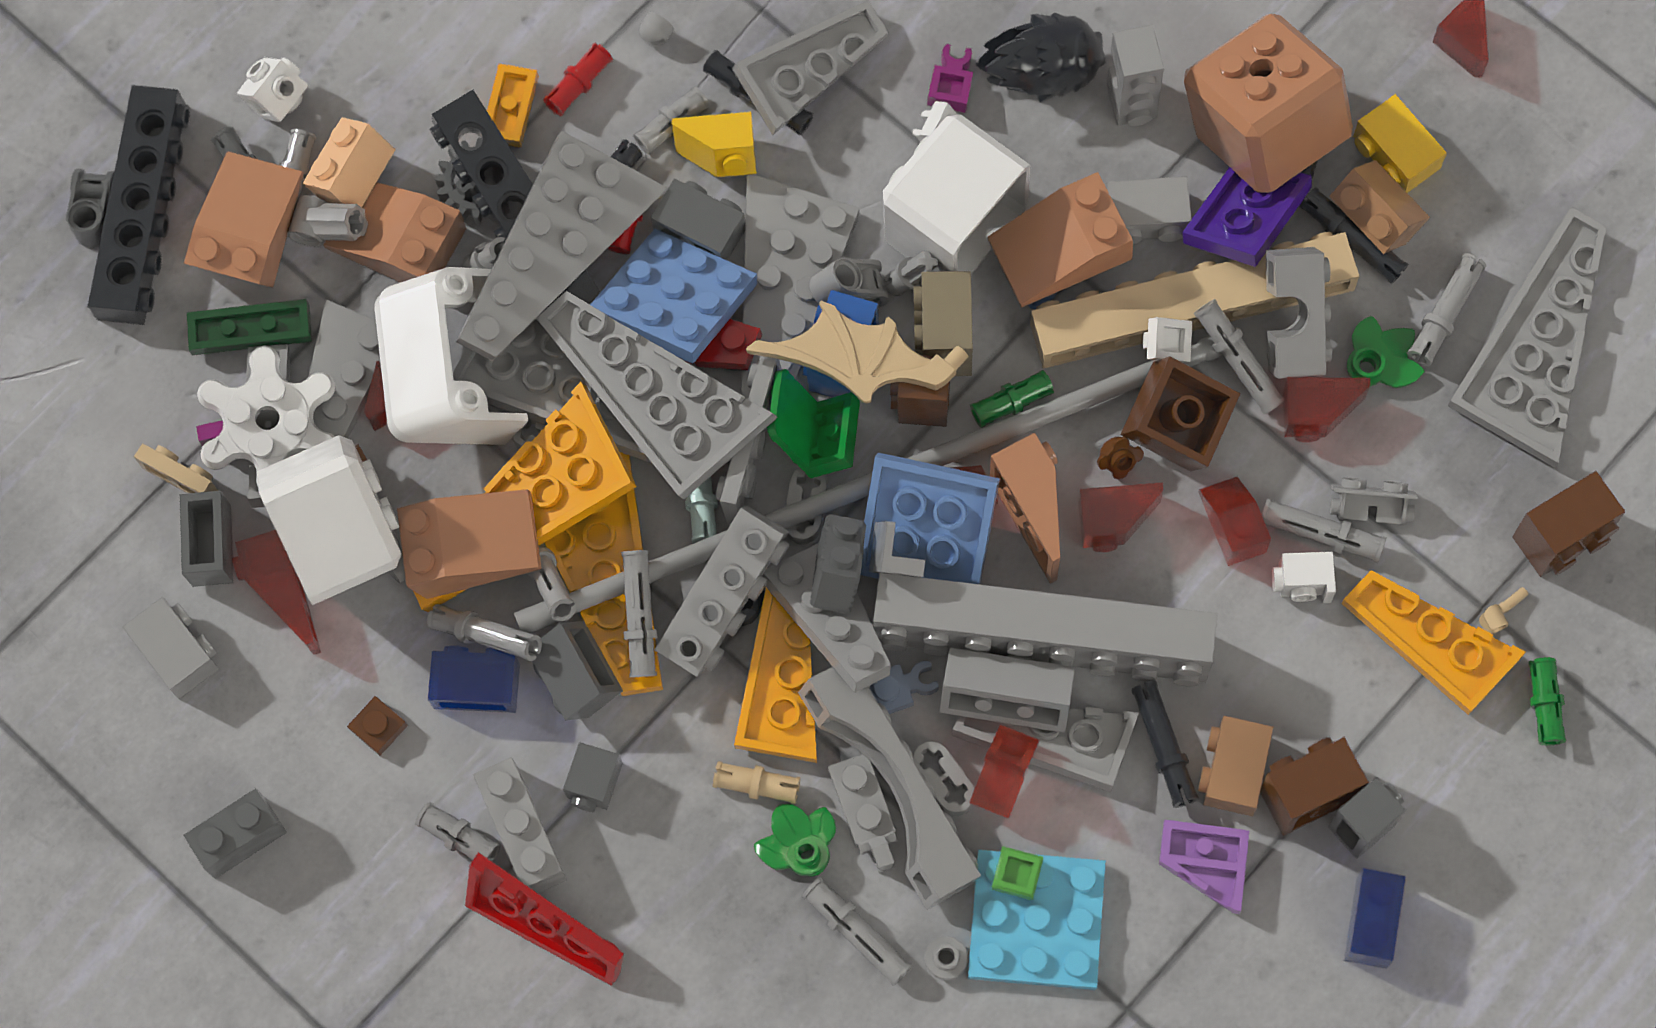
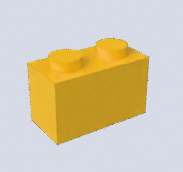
M1396 94L1358 120L1353 135L1354 143L1359 152L1366 158L1371 157L1373 161L1376 160L1407 193L1440 170L1447 154Z

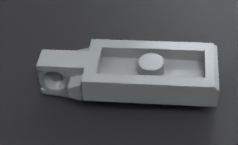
M861 754L828 766L829 774L856 848L859 847L861 855L872 852L879 873L894 868L895 862L889 845L897 842L896 829L871 761Z

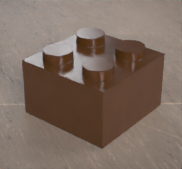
M1171 356L1157 360L1150 367L1120 435L1190 472L1207 468L1241 393Z
M1594 471L1527 512L1512 538L1540 577L1552 570L1555 575H1559L1577 562L1575 558L1586 549L1590 554H1593L1606 546L1611 541L1610 536L1620 529L1617 523L1626 511L1598 472Z
M1330 737L1324 738L1307 748L1309 751L1307 755L1297 760H1294L1293 756L1289 755L1269 766L1271 772L1265 775L1266 778L1260 793L1283 836L1339 810L1368 785L1369 782L1345 737L1334 742Z

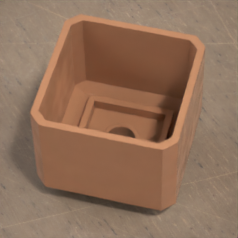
M1265 15L1185 71L1184 85L1197 138L1256 192H1273L1351 137L1353 124L1343 69L1281 15Z

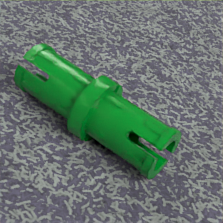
M1041 370L1013 385L1011 383L1001 386L1000 391L970 404L971 413L978 426L983 428L1011 413L1013 415L1023 412L1024 407L1054 394L1052 382L1047 373Z
M1543 657L1530 660L1528 664L1533 687V697L1530 698V706L1532 709H1535L1538 744L1551 746L1565 743L1566 737L1561 707L1565 704L1564 695L1560 694L1556 659Z

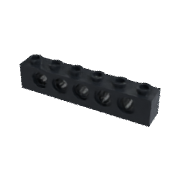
M131 85L88 301V308L97 320L144 325L147 312H151L155 299L154 290L152 289L153 277L160 273L162 264L159 246L161 238L167 236L169 228V218L166 210L168 201H173L176 192V181L173 174L175 164L179 165L183 156V144L180 138L182 128H187L190 120L189 105L185 103L178 89ZM158 127L164 128L160 134L149 136L153 129ZM151 163L157 164L151 172L141 173L146 165ZM150 200L145 208L134 210L138 202ZM142 237L138 245L127 247L128 242L132 238ZM130 273L135 274L131 282L119 284L123 276Z
M471 90L432 113L434 126L429 128L441 149L448 146L456 159L451 162L452 168L463 184L467 181L471 183L477 193L472 197L475 205L484 218L491 215L498 226V229L493 232L496 238H505L503 243H501L504 244L516 219L512 220L505 217L501 209L509 201H517L524 205L533 184L474 90ZM466 133H475L481 138L482 144L478 149L468 151L460 146V137ZM487 167H496L503 173L504 177L500 183L488 185L482 181L480 177L481 172ZM585 270L554 301L567 291L590 305L599 295L600 291L587 270Z

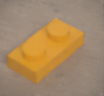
M499 63L487 112L508 146L521 148L539 75L537 70Z

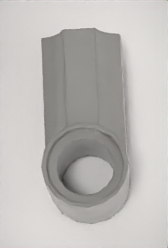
M300 196L297 200L287 236L297 243L311 247H320L323 240L356 241L358 237L364 236L367 230L368 222L365 218V209L358 204L328 203L313 196Z

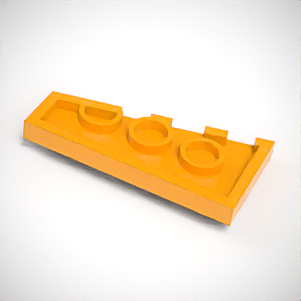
M1372 570L1351 590L1341 603L1467 715L1477 707L1526 653V651L1514 645L1509 646L1493 637V634L1480 627L1475 628L1454 617V613L1423 601L1416 593Z
M767 588L765 589L734 747L735 749L817 763L815 720L798 693L807 680L812 677L810 639Z

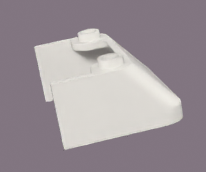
M446 267L385 288L376 299L374 308L387 425L392 435L398 440L407 443L506 445L528 422L527 413L489 412L486 395L478 385L469 381H454L445 308H458L467 302L475 303L491 269Z

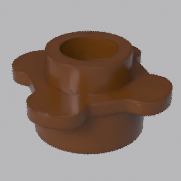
M1113 437L1101 447L1097 465L1101 470L1107 469L1112 472L1114 479H1123L1134 468L1136 462L1142 460L1144 451L1139 446L1133 447L1126 437Z

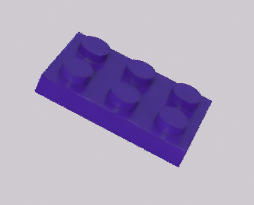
M1229 167L1183 230V244L1256 267L1265 255L1266 250L1270 248L1312 188L1311 175L1300 172L1273 192H1256Z

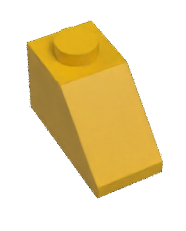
M751 112L672 118L675 150L678 154L716 177L757 174Z

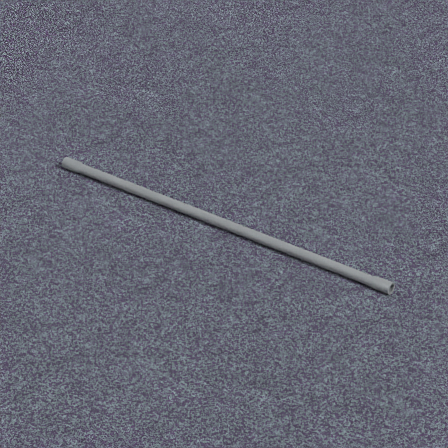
M1221 330L1220 332L1224 335L1234 351H1237L1235 347L1231 344L1223 330ZM1209 335L1191 345V360L1184 364L1191 367L1204 361H1212L1224 355L1222 352L1217 353L1212 347L1214 341ZM1157 360L1149 361L906 459L939 466L947 465L1139 388L1143 385L1152 363ZM872 472L764 516L787 529L867 497L869 495ZM726 531L649 561V582L652 583L709 560ZM624 571L569 593L576 606L575 613L624 594ZM545 601L514 613L520 631L533 633L558 622L550 616Z

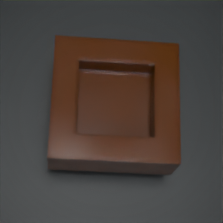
M374 696L347 725V728L377 755L381 756L408 725L379 698Z

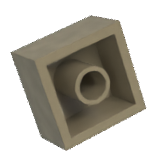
M971 271L921 272L922 286H913L915 352L931 357L938 354L944 359L956 346H959L969 357L956 370L955 376H972Z

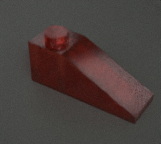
M273 530L235 542L238 556L233 557L232 562L238 580H245L254 593L313 655L321 653L304 588L277 531Z

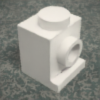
M1333 552L1282 553L1278 567L1272 568L1273 591L1280 592L1281 597L1291 596V599L1296 602L1312 601L1317 598V595H1322L1323 603H1331L1336 593Z

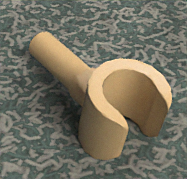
M1521 587L1504 602L1488 607L1479 617L1482 628L1491 634L1506 628L1509 623L1504 614L1527 597L1528 591Z

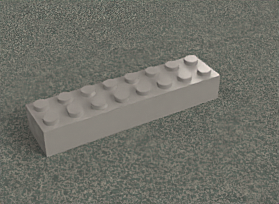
M880 573L873 625L880 643H882V647L891 651H906L907 647L923 648V652L928 655L947 656L951 647L1045 663H1056L1070 667L1089 668L1090 673L1097 676L1108 677L1114 676L1115 672L1132 674L1131 677L1135 680L1146 682L1156 681L1157 677L1171 678L1173 683L1177 685L1194 687L1198 686L1199 682L1206 683L1213 663L1218 613Z

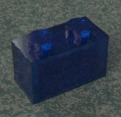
M445 646L444 651H432L428 701L433 709L516 713L520 663L515 655L493 648H486L485 653L469 652L468 648L462 646Z
M1366 868L1361 870L1356 879L1344 961L1385 969L1393 962L1406 876Z

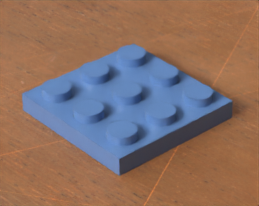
M654 229L590 305L654 344L693 364L757 286V274Z
M877 453L874 460L864 519L866 533L861 575L879 579L880 573L869 572L875 522L890 521L895 522L892 556L925 560L924 575L921 578L981 585L1000 478Z

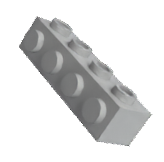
M741 507L656 646L655 651L696 677L702 674L705 669L712 672L725 652L719 647L728 633L733 637L746 618V615L741 613V610L747 600L750 598L756 601L768 581L762 577L770 563L777 566L786 553L789 544L784 542L789 531L751 507Z

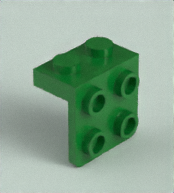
M787 369L776 371L774 386L771 389L772 401L770 412L776 415L777 418L767 426L770 439L776 442L791 458L793 463L798 465L810 479L852 468L860 400L850 392L817 402Z

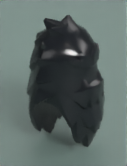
M1053 13L1051 16L1031 14V21L1029 23L1013 27L993 37L984 44V47L988 50L976 62V66L980 70L991 75L987 78V81L991 84L1007 88L1006 90L1037 95L1039 102L1042 103L1057 95L1059 97L1064 96L1072 90L1077 92L1095 78L1099 67L1106 64L1101 32H1093L1089 24L1078 17H1066Z

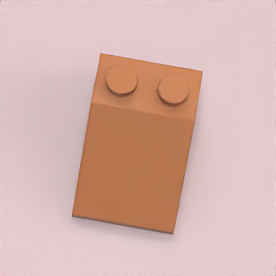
M227 151L194 224L184 264L273 288L304 172Z
M1098 172L1058 189L987 237L1021 308L1133 259V239Z
M376 182L362 206L365 209V218L368 222L365 235L358 237L356 241L326 240L324 247L398 282H403L445 268L467 228L460 210L427 195Z
M1033 433L991 455L990 477L1000 478L997 494L1051 584L1058 579L1060 564L1056 469L1054 466L1058 463V460L1049 443L1045 441L1041 444L1037 435Z
M528 489L434 498L397 508L406 586L426 599L542 569L531 491Z

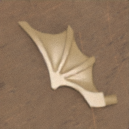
M823 301L819 303L822 312L818 320L805 333L793 339L780 342L757 340L746 348L748 354L796 363L827 375L844 385L862 403L866 404L871 403L873 393L879 387L890 383L906 382L938 390L956 375V370L969 357L961 347L956 346L944 359L938 354L933 359H927L917 354L903 341L896 329V323L890 317L885 319L884 324L865 325L847 318L834 305Z

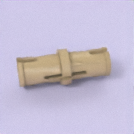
M721 761L717 762V773H714L713 788L748 793L749 798L758 800L759 796L796 804L798 797L796 794L797 792L799 793L801 782L800 777L766 772L764 767L757 765L754 769L726 764Z

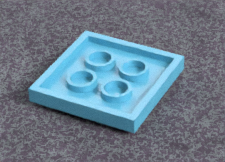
M978 850L977 863L981 876L975 883L968 979L1096 990L1106 861L1038 855L1044 857L1032 901L991 890L1001 852Z

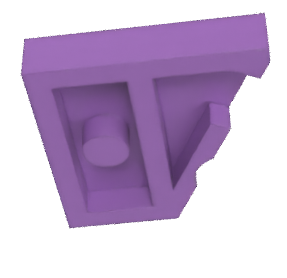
M1164 819L1159 865L1230 912L1240 914L1250 830Z

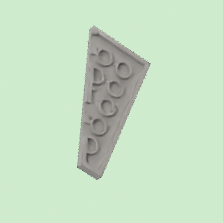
M561 131L456 342L493 361L668 188Z
M1570 207L1448 404V407L1554 468L1558 466L1563 435L1567 425L1572 391L1575 386L1586 331L1585 326L1591 307L1592 292L1607 227L1573 207Z
M567 291L536 317L677 495L683 499L688 497L777 418L770 411L760 407L743 395L723 385L706 373Z

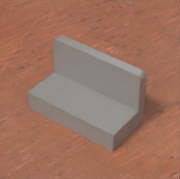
M875 522L869 572L923 577L925 560L892 556L895 522Z

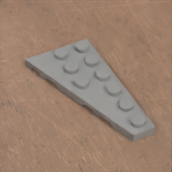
M750 174L747 175L744 268L757 274V286L743 302V323L761 329L763 335L760 341H786L805 333L814 325V318L819 303L814 299L810 291L809 283L811 277L838 258L844 257L860 215V208ZM754 355L748 370H742L741 395L747 399L751 388H748V375L751 365L753 363L758 364L760 358L758 355ZM779 359L781 368L787 369L798 381L803 366Z
M537 318L493 361L469 348L465 349L453 372L454 381H469L478 385L484 391L488 404L512 413H527L528 419L547 425L548 423L545 420L555 409L559 411L573 396L571 391L581 381L587 386L619 452L652 463Z

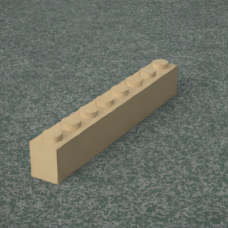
M1323 232L1313 236L1308 242L1296 245L1293 242H1283L1271 248V250L1317 248L1324 253V258L1327 257L1330 263V281L1325 282V298L1355 291L1359 273L1345 232L1333 235L1332 232ZM1265 253L1256 267L1235 260L1216 264L1215 261H1208L1196 265L1192 271L1177 274L1176 271H1167L1157 275L1152 281L1140 284L1137 281H1127L1116 286L1115 290L1100 294L1098 291H1087L1078 295L1075 298L1076 300L1060 303L1057 300L1047 301L1037 306L1036 310L1031 311L1030 326L1042 368L1045 369L1143 344V333L1148 332L1149 318L1161 317L1192 321V331L1204 329V326L1194 313L1213 299H1216L1217 304L1230 322L1299 304L1295 297H1275L1267 291Z

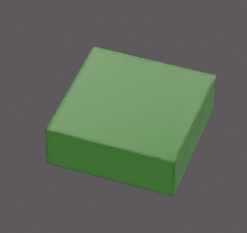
M1002 846L991 890L1033 901L1044 857Z

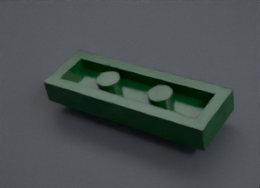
M307 299L187 312L188 347L192 356L245 350L248 347L312 342L310 306Z

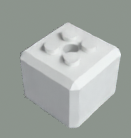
M946 116L930 136H926L919 143L910 160L894 172L888 185L883 190L886 243L906 258L915 257L922 251H929L931 258H936L938 261V267L933 269L932 272L971 271L972 274L992 251L987 237L1021 215L1027 207L1031 165L964 116Z
M338 435L257 471L258 488L262 501L312 605L397 567L401 551L394 531L399 528L396 515L387 496L379 499L377 492L382 491L378 476L370 459L362 462L353 440Z

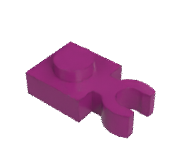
M945 44L941 56L942 66L934 65L926 106L933 107L935 101L947 102L955 111L965 113L973 72L967 71L971 64L972 50L966 47L964 57L955 59L950 55L951 44Z

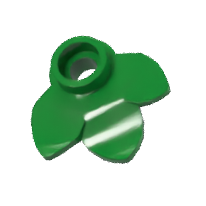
M1373 316L1365 318L1355 327L1351 337L1354 351L1349 355L1346 364L1348 375L1355 383L1362 386H1373L1381 382L1392 388H1401L1413 384L1423 375L1424 369L1418 363L1408 359L1407 355L1408 350L1415 341V330L1411 328H1394L1382 332L1381 326ZM1368 362L1373 366L1374 371L1366 373L1361 370L1360 364Z
M779 804L775 808L771 819L773 835L762 838L754 843L756 854L772 869L782 870L791 868L796 874L804 877L819 875L829 863L830 852L828 845L836 833V824L832 814L826 807H822L807 816L802 809L795 805ZM814 850L812 857L808 859L801 858L805 851Z

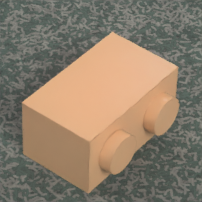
M342 117L333 129L320 155L312 164L311 170L302 184L319 199L328 203L358 204L362 207L396 149L369 123Z

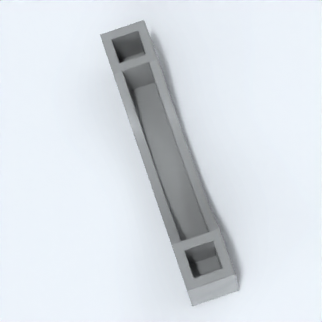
M831 667L809 678L798 693L817 726L826 732L838 736L858 749L876 766L889 784L899 804L906 828L908 854L905 874L928 910L968 888L981 876L978 871L977 860L973 853L962 845L956 835V826L953 819L948 813L941 810L934 798V789L930 781L925 776L920 775L912 761L913 756L909 746L896 735L891 726V718L887 709L882 704L877 703L869 689L870 686L855 693L834 667Z

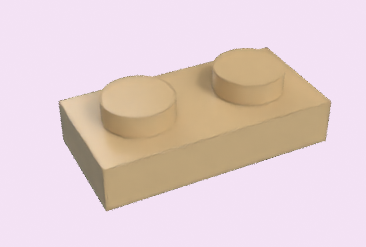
M142 443L134 455V458L144 470L186 493L218 491L211 481L213 476L209 472L195 464H192L190 468L183 466L177 462L179 457L163 446L158 445L154 450Z

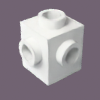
M264 57L251 66L247 72L248 79L236 94L263 119L281 122L287 113H291L300 105L303 99L302 94L309 85L299 77L300 69L288 59Z

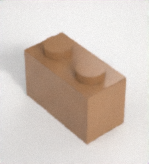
M1376 160L1353 168L1329 196L1383 254L1406 245L1430 218Z
M1223 715L1220 727H1211L1206 751L1214 752L1211 768L1203 766L1198 791L1205 793L1204 806L1253 817L1257 809L1273 726Z

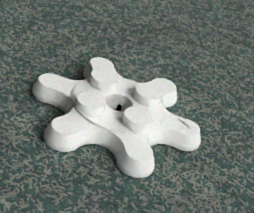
M258 347L252 352L249 360L251 375L244 385L230 387L219 380L212 379L203 382L198 389L197 396L200 404L206 409L217 412L223 420V430L220 435L205 443L201 449V459L210 469L220 470L235 459H246L254 464L256 471H259L335 437L331 433L320 430L313 420L314 411L317 406L328 401L335 393L333 378L326 373L317 372L310 375L303 382H288L280 374L279 354L271 347ZM261 410H273L279 414V422L274 428L264 430L256 424L257 416Z

